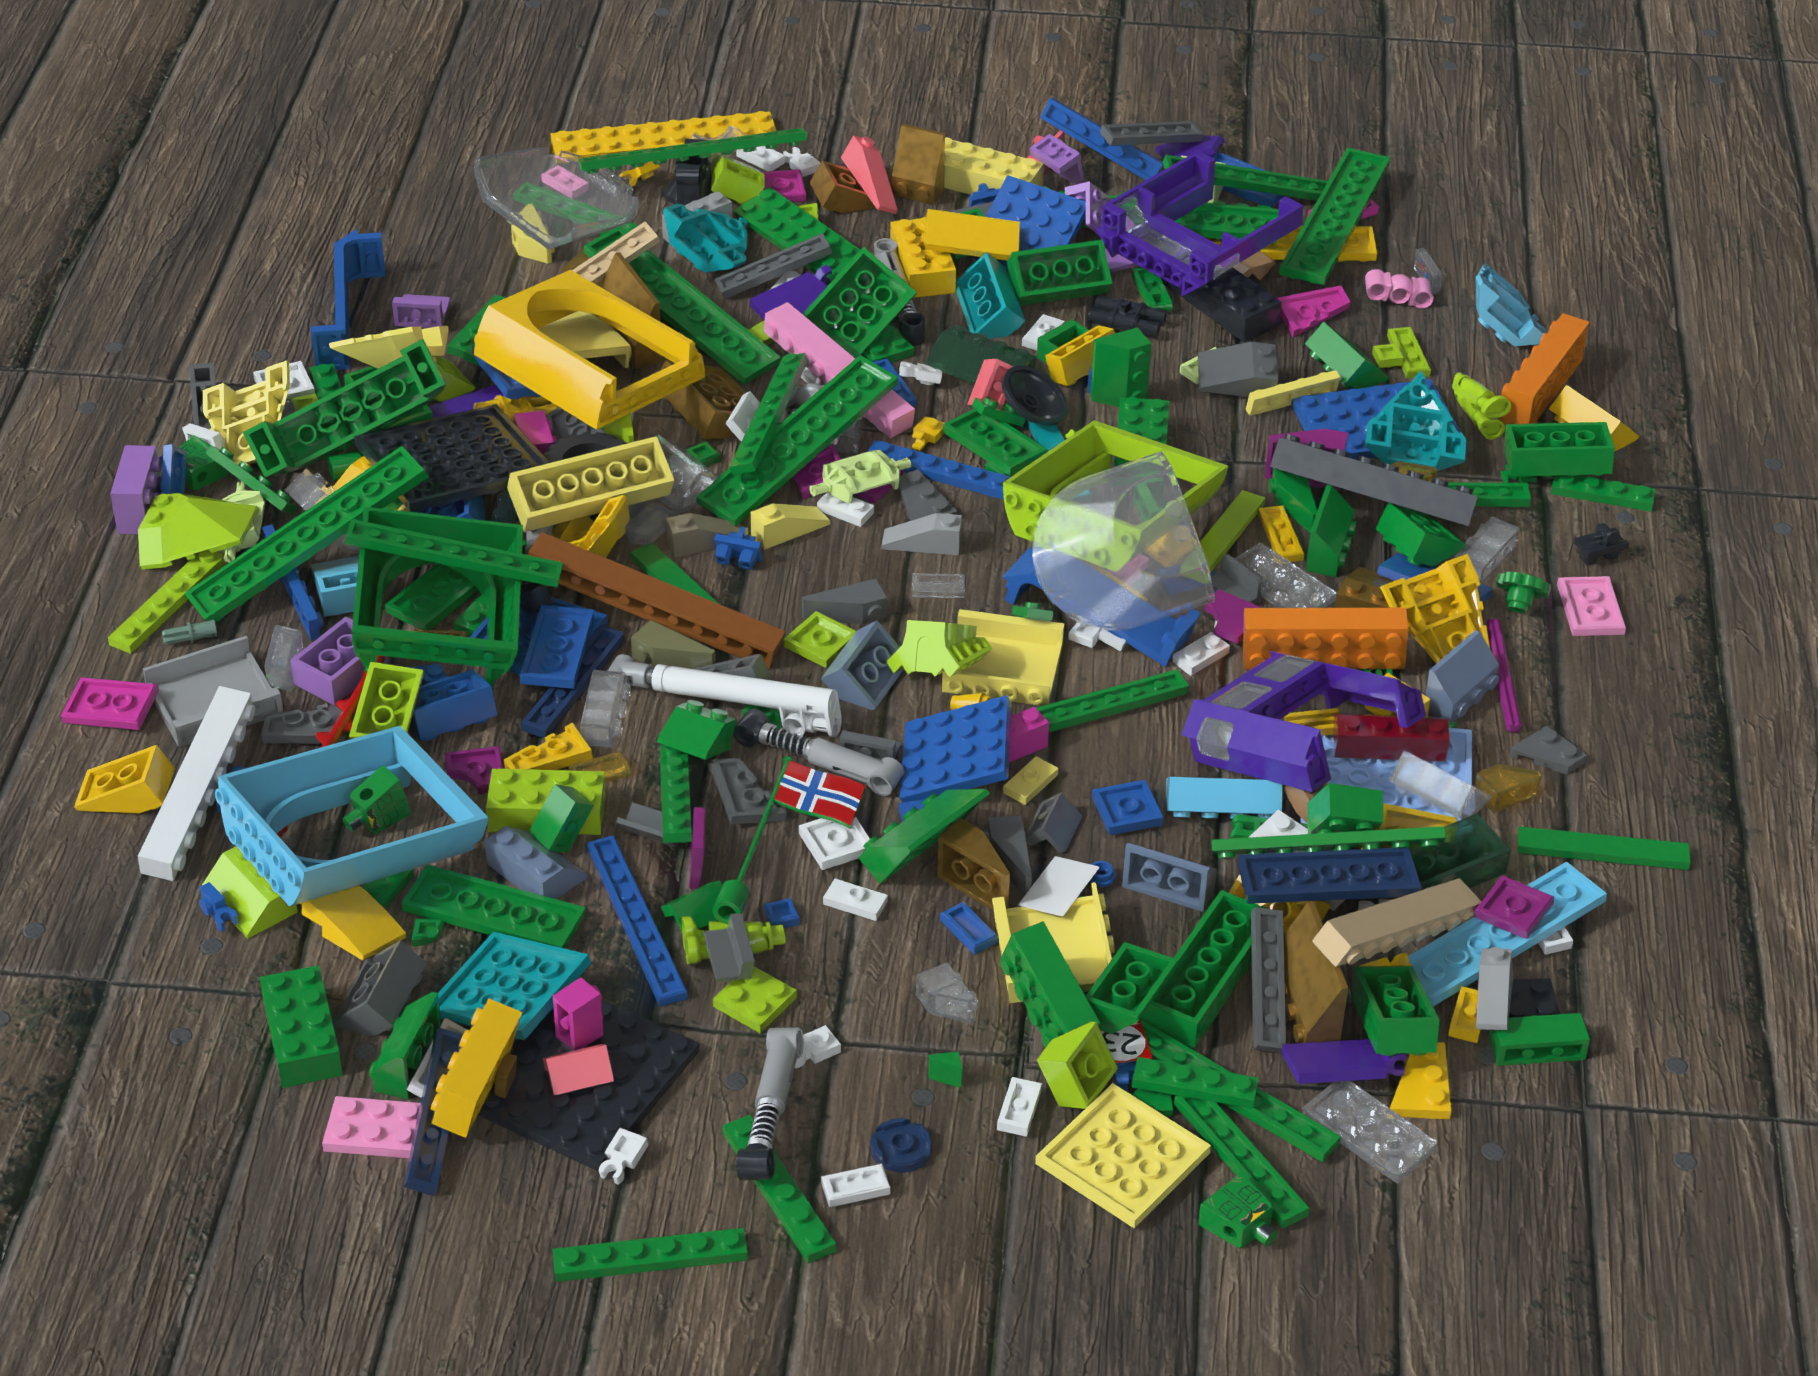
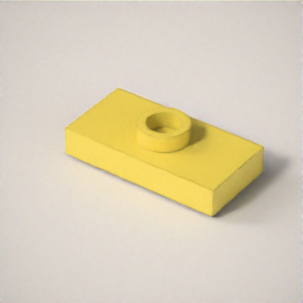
M1036 756L1003 786V793L1026 805L1058 776V767Z

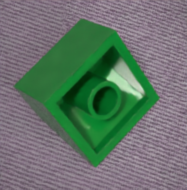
M688 700L686 703L675 707L659 734L657 742L706 760L730 750L736 718L727 716L728 713L724 710H710L703 707L704 704L701 702Z

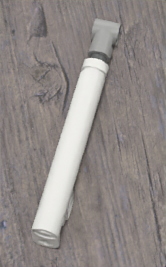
M625 654L618 655L604 675V680L608 686L616 690H622L626 685L649 688L652 685L655 691L779 709L783 729L786 732L790 730L791 735L797 733V737H800L805 732L815 733L820 731L827 732L830 737L835 738L841 729V710L838 693L835 689L658 664L653 668L651 664L635 662L633 658Z

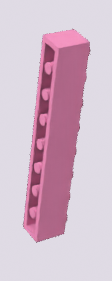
M788 302L765 313L764 332L767 336L775 340L789 353H805L808 359L806 368L825 384L855 359ZM891 390L862 416L867 418L879 431L891 439L913 427L915 408Z

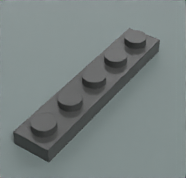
M1193 121L1102 125L1100 130L1101 135L1111 146L1190 143L1201 141L1204 135Z
M822 233L715 279V282L723 298L726 299L794 269L801 268L815 260L822 259L832 254V251Z
M1255 907L1251 911L1253 1050L1282 1053V1044H1286L1283 911Z

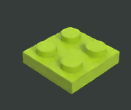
M815 611L784 638V647L827 668L834 662L856 631Z
M753 966L751 978L732 980L713 998V1007L761 1033L797 998V990Z

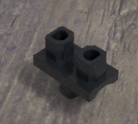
M1606 523L1598 524L1595 528V533L1575 538L1574 543L1580 550V559L1587 566L1596 564L1598 556L1603 555L1609 560L1618 558L1619 552L1628 549L1629 542L1621 537L1616 527L1609 528Z

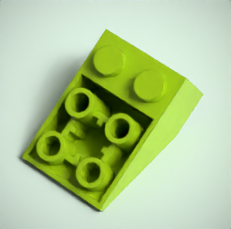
M718 152L712 153L711 191L715 193L719 191L725 197L733 199L741 205L753 197L759 196L765 187L764 173Z

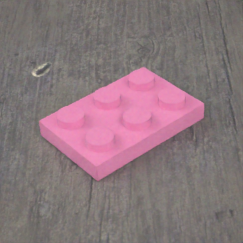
M336 1096L322 1142L323 1151L409 1158L420 1103Z

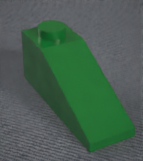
M1273 468V477L1268 480L1269 493H1273L1278 506L1283 505L1286 513L1310 533L1317 509L1307 478Z

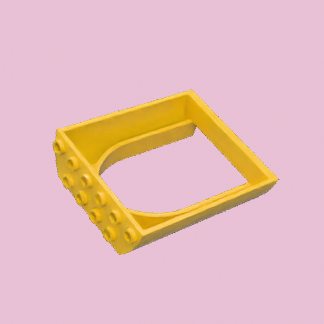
M568 270L489 305L474 339L475 356L596 430L705 377L703 358L697 351L694 341L572 270ZM577 311L588 312L675 364L616 392V377L547 337L538 329Z

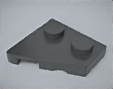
M1548 726L1512 746L1509 756L1517 759L1519 755L1534 759V765L1548 767L1563 774H1569L1585 764L1587 760V754Z

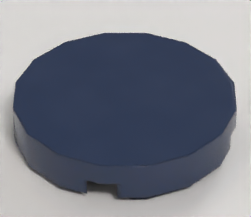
M890 1119L880 1124L871 1137L870 1149L872 1157L877 1164H882L883 1168L888 1171L898 1173L912 1172L921 1168L929 1160L932 1152L931 1134L922 1124L910 1123V1119Z

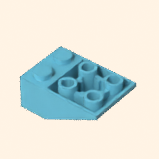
M359 556L310 565L324 617L354 611Z

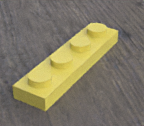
M1335 370L1308 378H1300L1285 384H1278L1274 387L1256 390L1249 394L1246 411L1249 416L1290 406L1293 398L1336 392L1341 377Z

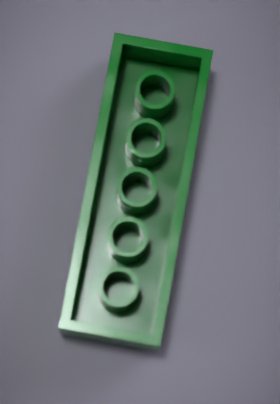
M1221 890L1174 958L1178 959V965L1148 1006L1141 1020L1180 1043L1195 1048L1252 964L1251 911L1255 907H1265L1258 904H1247V900Z

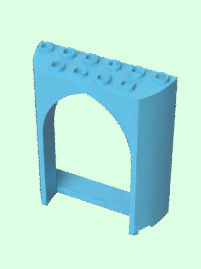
M401 726L218 776L219 788L215 791L217 802L221 807L226 835L229 837L230 842L239 848L244 858L253 864L258 874L267 880L273 891L278 893L289 907L472 851L474 844L477 841H481L488 821V816ZM382 765L400 780L402 788L410 786L412 775L456 822L334 860L297 856L277 835L285 826L300 818L351 803L350 793Z

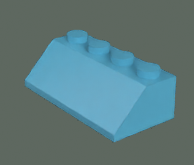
M1166 778L1167 811H1173V817H1190V812H1202L1201 818H1218V813H1230V819H1233L1236 815L1258 814V817L1270 818L1277 810L1282 812L1283 784L1253 779Z

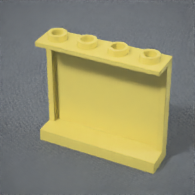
M577 311L538 329L547 337L582 358L614 356L625 368L629 366V358L632 356L630 344L611 325L591 313Z
M959 609L957 624L977 626L976 637L986 638L993 649L981 661L950 678L944 671L942 673V692L961 695L985 693L986 696H991L992 698L1008 695L1011 702L1040 706L1048 705L1063 647L1065 623Z
M1096 882L1091 883L1093 896L1076 898L1063 917L1022 906L1006 909L1004 897L992 898L1001 956L1012 933L1044 921L1083 992H1088L1112 960L1111 953H1115L1113 936H1107L1106 932H1110L1108 914L1102 915V911H1106L1104 894H1098ZM1005 975L1010 1003L1023 1002L1017 998L1010 976Z

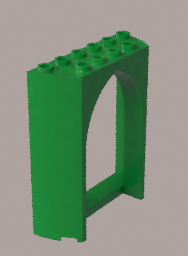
M364 507L363 510L364 522L522 554L523 525ZM360 547L352 642L356 657H359L366 673L368 672L370 662H376L377 655L485 667L484 680L491 687L494 686L495 681L503 673L506 674L518 651L521 580L442 564L464 575L481 592L486 602L488 613L487 639L380 628L382 596L388 585L405 571L436 562Z

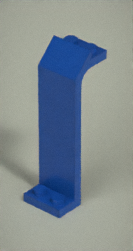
M356 229L334 243L335 325L311 326L315 366L334 363L336 370L350 369V356L331 349L329 343L349 339V283L360 278L386 277L381 232L358 234Z
M1046 546L1027 549L1002 576L1008 581L1005 586L1008 591L1004 600L1014 605L1025 591L1034 584L1102 628L1108 629L1113 635L1120 639L1123 638L1126 640V643L1164 667L1168 665L1173 654L1181 648L1186 640H1189L1201 614L1191 608L1185 616L1181 614L1176 620L1077 557Z

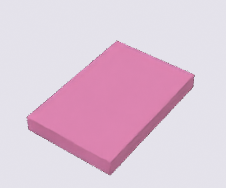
M1610 576L1558 578L1557 587L1572 636L1625 635L1626 626Z

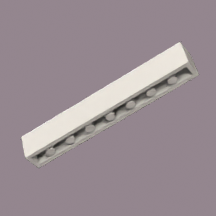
M222 686L218 687L139 852L138 861L141 874L174 881L177 872L183 870L186 853L195 844L196 831L198 827L204 825L206 810L215 801L218 776L226 774L228 763H232L235 758L237 743L242 742L244 739L245 726L248 721L251 722L253 720L255 706L252 705L251 693Z

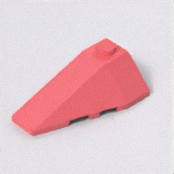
M853 135L841 159L877 210L896 214L898 211L880 151L871 138Z

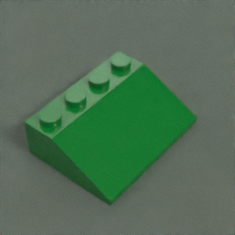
M863 247L802 315L856 359L865 352L914 298L917 292Z
M987 789L946 790L939 796L933 793L922 802L924 807L920 810L914 807L903 816L905 821L900 824L897 821L893 822L883 831L885 835L880 839L875 835L863 845L866 850L858 858L877 882L881 884L937 843L939 836L960 818L965 820L990 794Z

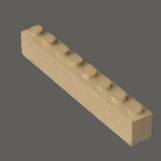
M1459 878L1328 920L1312 942L1335 967L1347 963L1352 965L1361 958L1369 959L1376 953H1387L1397 946L1402 948L1411 941L1419 942L1426 936H1436L1444 930L1451 931L1458 925L1473 918L1475 909L1481 901Z

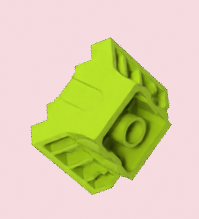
M907 620L903 645L886 662L893 673L904 668L908 675L917 671L929 672L935 677L945 671L950 678L981 661L993 648L986 638L976 637L977 626Z

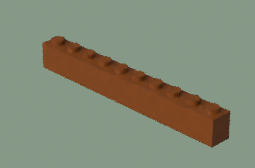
M541 532L528 551L530 556L563 562L559 584L649 621L652 620L673 631L737 657L743 658L761 654L767 669H770L781 650L785 635L784 630Z

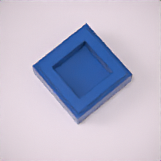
M792 898L764 904V913L771 926L783 925V928L800 925V917Z

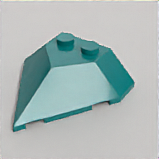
M678 203L668 206L663 210L670 244L680 255L689 259L698 270L704 273L727 270L741 266L746 262L744 252L747 249V230L745 229L747 220L740 217L737 220L729 218L727 214L697 208L696 211H691L685 205Z
M1421 371L1415 376L1414 380L1399 391L1382 408V411L1375 418L1373 417L1367 423L1365 446L1382 463L1398 467L1418 466L1428 470V472H1436L1464 463L1466 438L1462 432L1459 433L1452 423V417L1435 391L1430 390L1425 382L1426 378Z

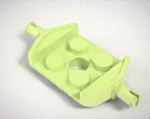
M872 450L824 464L822 473L823 483L811 485L810 493L812 496H816L826 492L846 503H852L853 494L889 483L894 489H898L899 471L911 468V461L908 457L895 461L893 458L890 459L881 450Z
M242 481L241 484L240 482L237 483L235 493L222 500L256 505L259 511L242 544L216 551L225 554L224 560L228 563L235 559L236 552L240 551V549L255 546L260 537L266 500L260 491H247L248 485Z

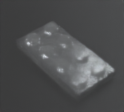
M1261 542L1234 558L1262 579L1261 597L1277 608H1325L1336 601L1337 592Z
M1351 1081L1333 1082L1302 1108V1114L1340 1135V1143L1397 1184L1437 1150L1438 1142Z

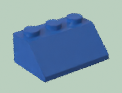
M471 669L420 686L409 726L411 732L419 740L429 741L437 738L439 734L448 731L457 732L462 730L464 726L487 722L489 718L497 716L491 685Z

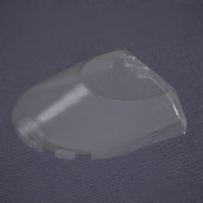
M526 148L476 159L473 171L482 201L506 218L508 223L517 226L526 236L532 237L547 249L569 245L613 230L618 226H624L633 220L639 206L638 197L632 196L633 188L622 177L613 171H609L608 168L599 169L598 173L586 174L585 171H581L579 168V155L561 151L560 155L548 154V148Z
M1162 451L1073 482L1050 501L1040 516L1032 546V558L1036 577L1052 604L1068 615L1067 617L1078 623L1104 628V630L1130 629L1214 602L1215 600L1208 563L1173 467Z

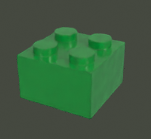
M1333 783L1327 784L1307 803L1308 834L1376 830L1384 823L1383 790Z

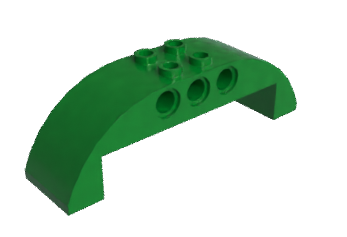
M424 339L400 350L402 357L275 423L263 421L244 431L243 434L264 477L270 478L283 475L332 456L354 445V436L383 430L416 412L437 397L446 387V383Z

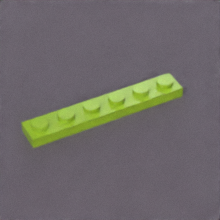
M209 549L198 552L196 558L191 559L108 637L109 645L131 654L188 600L184 594L185 592L221 569L227 563L224 560V554L219 552L211 553Z

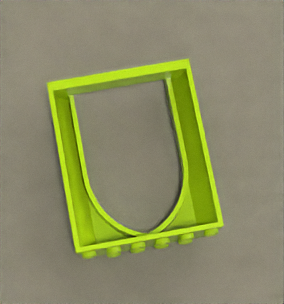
M1093 420L1003 482L1005 510L1016 536L1118 572L1208 503L1220 489L1228 466ZM1112 455L1197 484L1152 519L1136 526L1069 503L1110 473Z

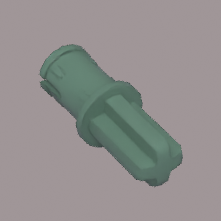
M214 620L194 624L187 622V626L162 631L163 642L166 645L189 640L191 643H194L193 640L217 637Z

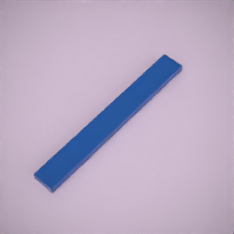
M614 835L587 842L589 855L659 1007L688 999L685 985Z

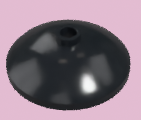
M1023 365L1013 366L1006 371L1002 378V390L1008 404L1017 414L1029 422L1042 426L1057 425L1066 417L1068 412L1066 397L1060 387L1049 376L1035 368Z

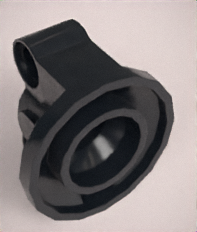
M686 138L684 144L709 140ZM698 155L689 156V160L676 161L675 171L668 174L662 182V194L672 204L687 205L692 201L715 193L711 191V163L709 162V157L698 158Z

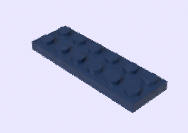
M1409 847L1238 855L1237 859L1247 904L1403 897L1421 891L1420 881Z

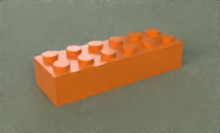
M1562 313L1557 321L1554 320L1548 333L1542 335L1539 345H1534L1529 358L1525 357L1520 370H1515L1510 383H1505L1502 389L1501 396H1505L1511 402L1509 413L1500 419L1504 423L1505 429L1506 424H1536L1583 361L1589 321Z
M1244 608V670H1251L1270 658V651L1350 669H1405L1408 640L1406 608ZM1298 660L1308 666L1313 664L1311 662Z

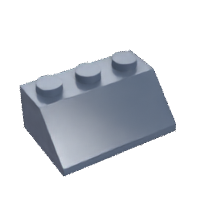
M875 621L854 633L821 680L829 689L837 691L839 699L874 710L904 670L903 668L893 673L886 662L900 647L882 625Z
M1475 630L1429 670L1425 695L1430 698L1429 714L1454 722L1458 717L1462 718L1473 704L1479 703L1486 692L1492 691L1499 681V676H1497L1499 663L1479 631Z
M505 826L485 839L487 865L520 890L557 899L587 878V874L558 852L549 851L529 831Z
M1127 843L1125 846L1122 887L1204 912L1215 890L1217 869L1136 844Z

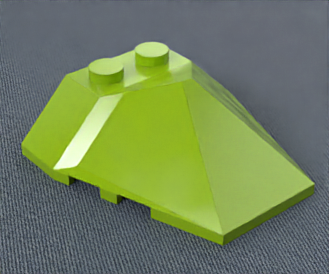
M181 493L156 495L138 528L140 567L142 570L164 568L173 565L172 560L185 556L187 560L196 558L195 553L209 549L213 553L242 544L259 509L256 505Z

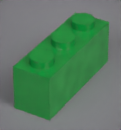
M1581 1013L1508 1018L1507 1030H1490L1489 1042L1497 1066L1585 1060L1590 1041Z

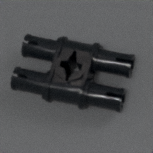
M1100 295L1096 299L1095 309L1091 308L1088 314V323L1107 326L1118 331H1126L1138 327L1144 335L1155 338L1159 335L1161 325H1164L1167 319V310L1148 307L1145 302L1128 301L1123 297L1117 300Z

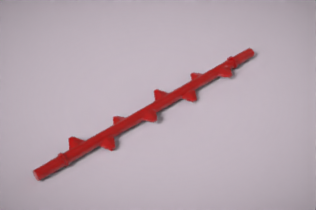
M377 655L376 663L383 664L385 656ZM365 670L350 699L336 702V707L342 712L331 731L317 732L315 734V738L322 744L321 748L336 744L343 732L351 731L353 724L351 717L358 707L367 675ZM288 825L277 833L280 839L287 832Z

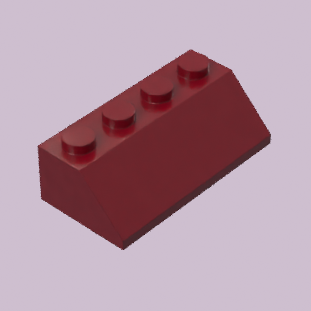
M1333 713L1335 757L1446 762L1450 741L1448 719L1424 717L1409 728L1399 726L1398 717L1395 715Z

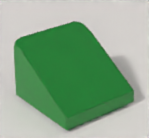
M959 1052L929 1055L928 1078L954 1087H962V1064Z

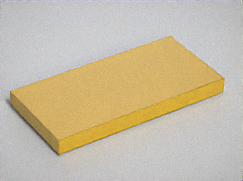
M927 209L924 249L982 257L987 252L995 259L1008 261L1012 252L1019 251L1020 222Z

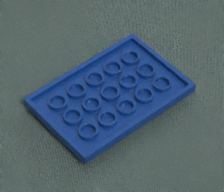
M1425 380L1430 390L1435 391V393L1437 394V396L1449 412L1447 406L1445 405L1443 399L1438 393L1432 380ZM1410 382L1304 395L1293 398L1291 406L1304 431L1329 429L1348 432L1346 452L1350 453L1349 458L1358 460L1359 455L1366 458H1376L1365 446L1367 423L1373 417L1375 418L1382 411V408ZM1453 419L1452 423L1457 429V431L1460 433L1461 431L1457 426L1455 420Z

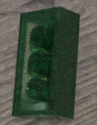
M954 325L941 332L925 365L975 384L984 360L999 359L1011 366L1023 365L1035 368L1037 356L1029 354V351L1026 349H1016L1008 346L1004 341H994L988 339L984 334L966 331L962 326Z
M1478 813L1444 826L1445 839L1443 843H1439V847L1421 848V844L1409 845L1421 890L1459 878L1470 889L1506 874L1511 849Z

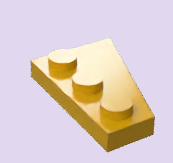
M571 723L565 726V732L557 736L554 733L546 736L544 743L539 746L530 745L504 759L505 769L558 770L571 765H579L584 761L593 759L591 748L574 724Z
M1437 1042L1436 1053H1426L1421 1056L1410 1053L1404 1069V1075L1401 1077L1390 1106L1388 1117L1450 1119L1451 1103L1446 1048L1444 1042Z

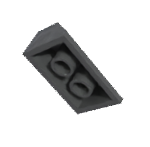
M401 940L365 960L332 1021L333 1026L376 1036L385 1030L391 1031L401 1010L410 1002L412 989L421 981L423 977L421 972L427 962Z

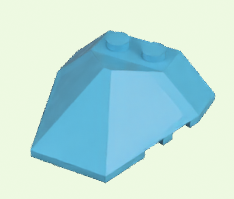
M1485 263L1476 276V309L1479 314V322L1487 329L1492 327L1496 331L1495 335L1504 343L1508 341L1513 346L1538 345L1542 335L1548 333L1547 330L1537 322L1539 319L1535 314L1530 315L1528 310L1530 306L1522 294Z

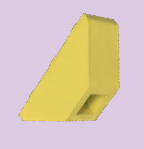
M528 206L511 223L512 243L519 256L547 264L552 263V253H555L553 240L548 239L547 229L545 226L542 227L540 215L535 214L532 206Z

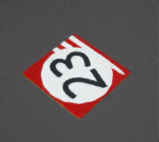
M1141 1020L1113 1034L1101 1031L1115 1063L1137 1061V1057L1152 1058Z

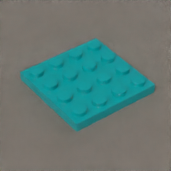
M493 932L438 993L441 1019L447 1018L452 1022L472 1027L474 1025H471V1021L478 1007L483 1009L488 998L522 1012L515 1038L525 1040L554 1007L553 995L576 981L591 964L589 955Z

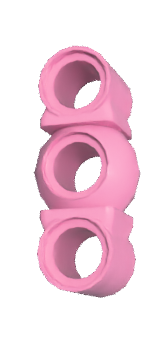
M1371 270L1365 276L1367 295L1372 300L1386 301L1388 298L1389 301L1395 304H1402L1408 301L1409 306L1414 305L1417 308L1423 309L1433 303L1431 283L1426 278L1412 277L1410 279L1403 274H1396L1391 277L1389 272L1384 273L1381 270Z

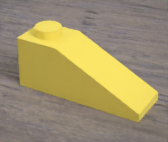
M770 504L751 512V536L756 537L755 541L761 542V547L764 550L830 525V520L815 506Z

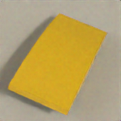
M355 886L300 903L302 904V915L322 926V937L361 960H365L406 938V932L361 886Z

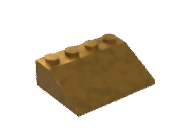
M620 252L615 253L601 288L660 321L659 301ZM614 328L630 344L632 356L629 358V362L635 369L662 362V355Z
M665 360L661 370L675 363ZM704 365V378L663 397L673 405L674 410L686 418V422L692 425L702 438L711 440L712 438L725 439L735 435L725 423L746 392L722 368Z
M1314 901L1308 902L1283 935L1285 1014L1288 1021L1292 1020L1296 1043L1340 1041L1348 986L1340 966L1335 967L1312 942L1323 927Z

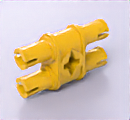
M497 395L494 400L474 403V409L497 404L513 423L514 414L544 410L546 416L557 407L554 403L548 404L549 400L544 397L533 396L509 399L505 396Z

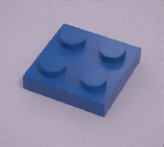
M1146 780L1092 789V799L1109 835L1163 825V815Z

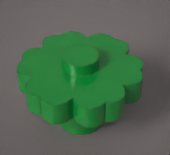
M1518 572L1499 573L1496 582L1498 588L1504 589L1503 591L1508 593L1506 599L1508 603L1507 609L1521 614L1528 613L1529 608H1532L1534 599L1548 598L1551 584L1544 582L1541 578Z

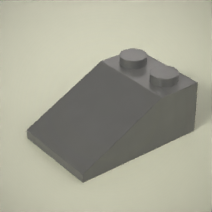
M1248 342L1198 352L1199 390L1202 392L1249 397L1251 392L1277 385L1278 371L1276 347L1274 344Z

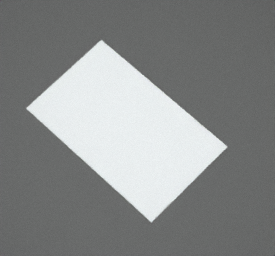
M1055 856L1018 906L1063 917L1100 867Z

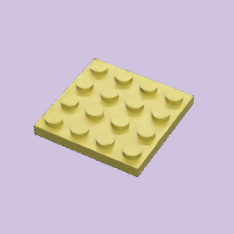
M1112 1083L1036 1155L1035 1164L1135 1228L1210 1154L1211 1145Z

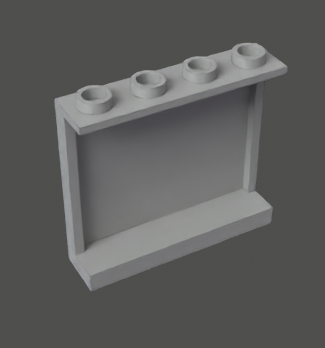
M247 636L143 668L145 683L157 684L159 691L154 703L179 748L192 744L219 686L251 693L255 714L251 722L248 721L246 726L263 721L266 716L283 713L281 693L277 687L271 688L250 652Z

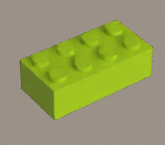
M492 769L486 804L488 832H497L505 826L530 831L553 786L557 784L574 787L594 805L579 834L601 835L606 800L605 771Z

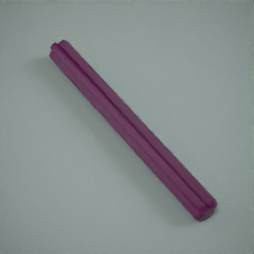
M1489 618L1486 621L1490 650L1499 663L1497 674L1499 681L1497 686L1506 730L1510 733H1518L1521 731L1522 722L1501 623L1497 618Z

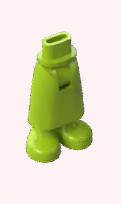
M1457 373L1453 380L1452 389L1458 403L1474 425L1478 426L1479 431L1486 439L1499 438L1505 431V425L1498 418L1509 413L1511 402L1505 396H1495L1492 391L1470 376Z
M690 916L682 917L683 946L688 965L697 964L704 959H710L703 935L704 931L696 927L694 919ZM709 921L708 929L709 931L727 929L728 924ZM744 921L753 954L772 950L773 945L786 943L783 925L771 926L770 922H765L764 926L761 921Z

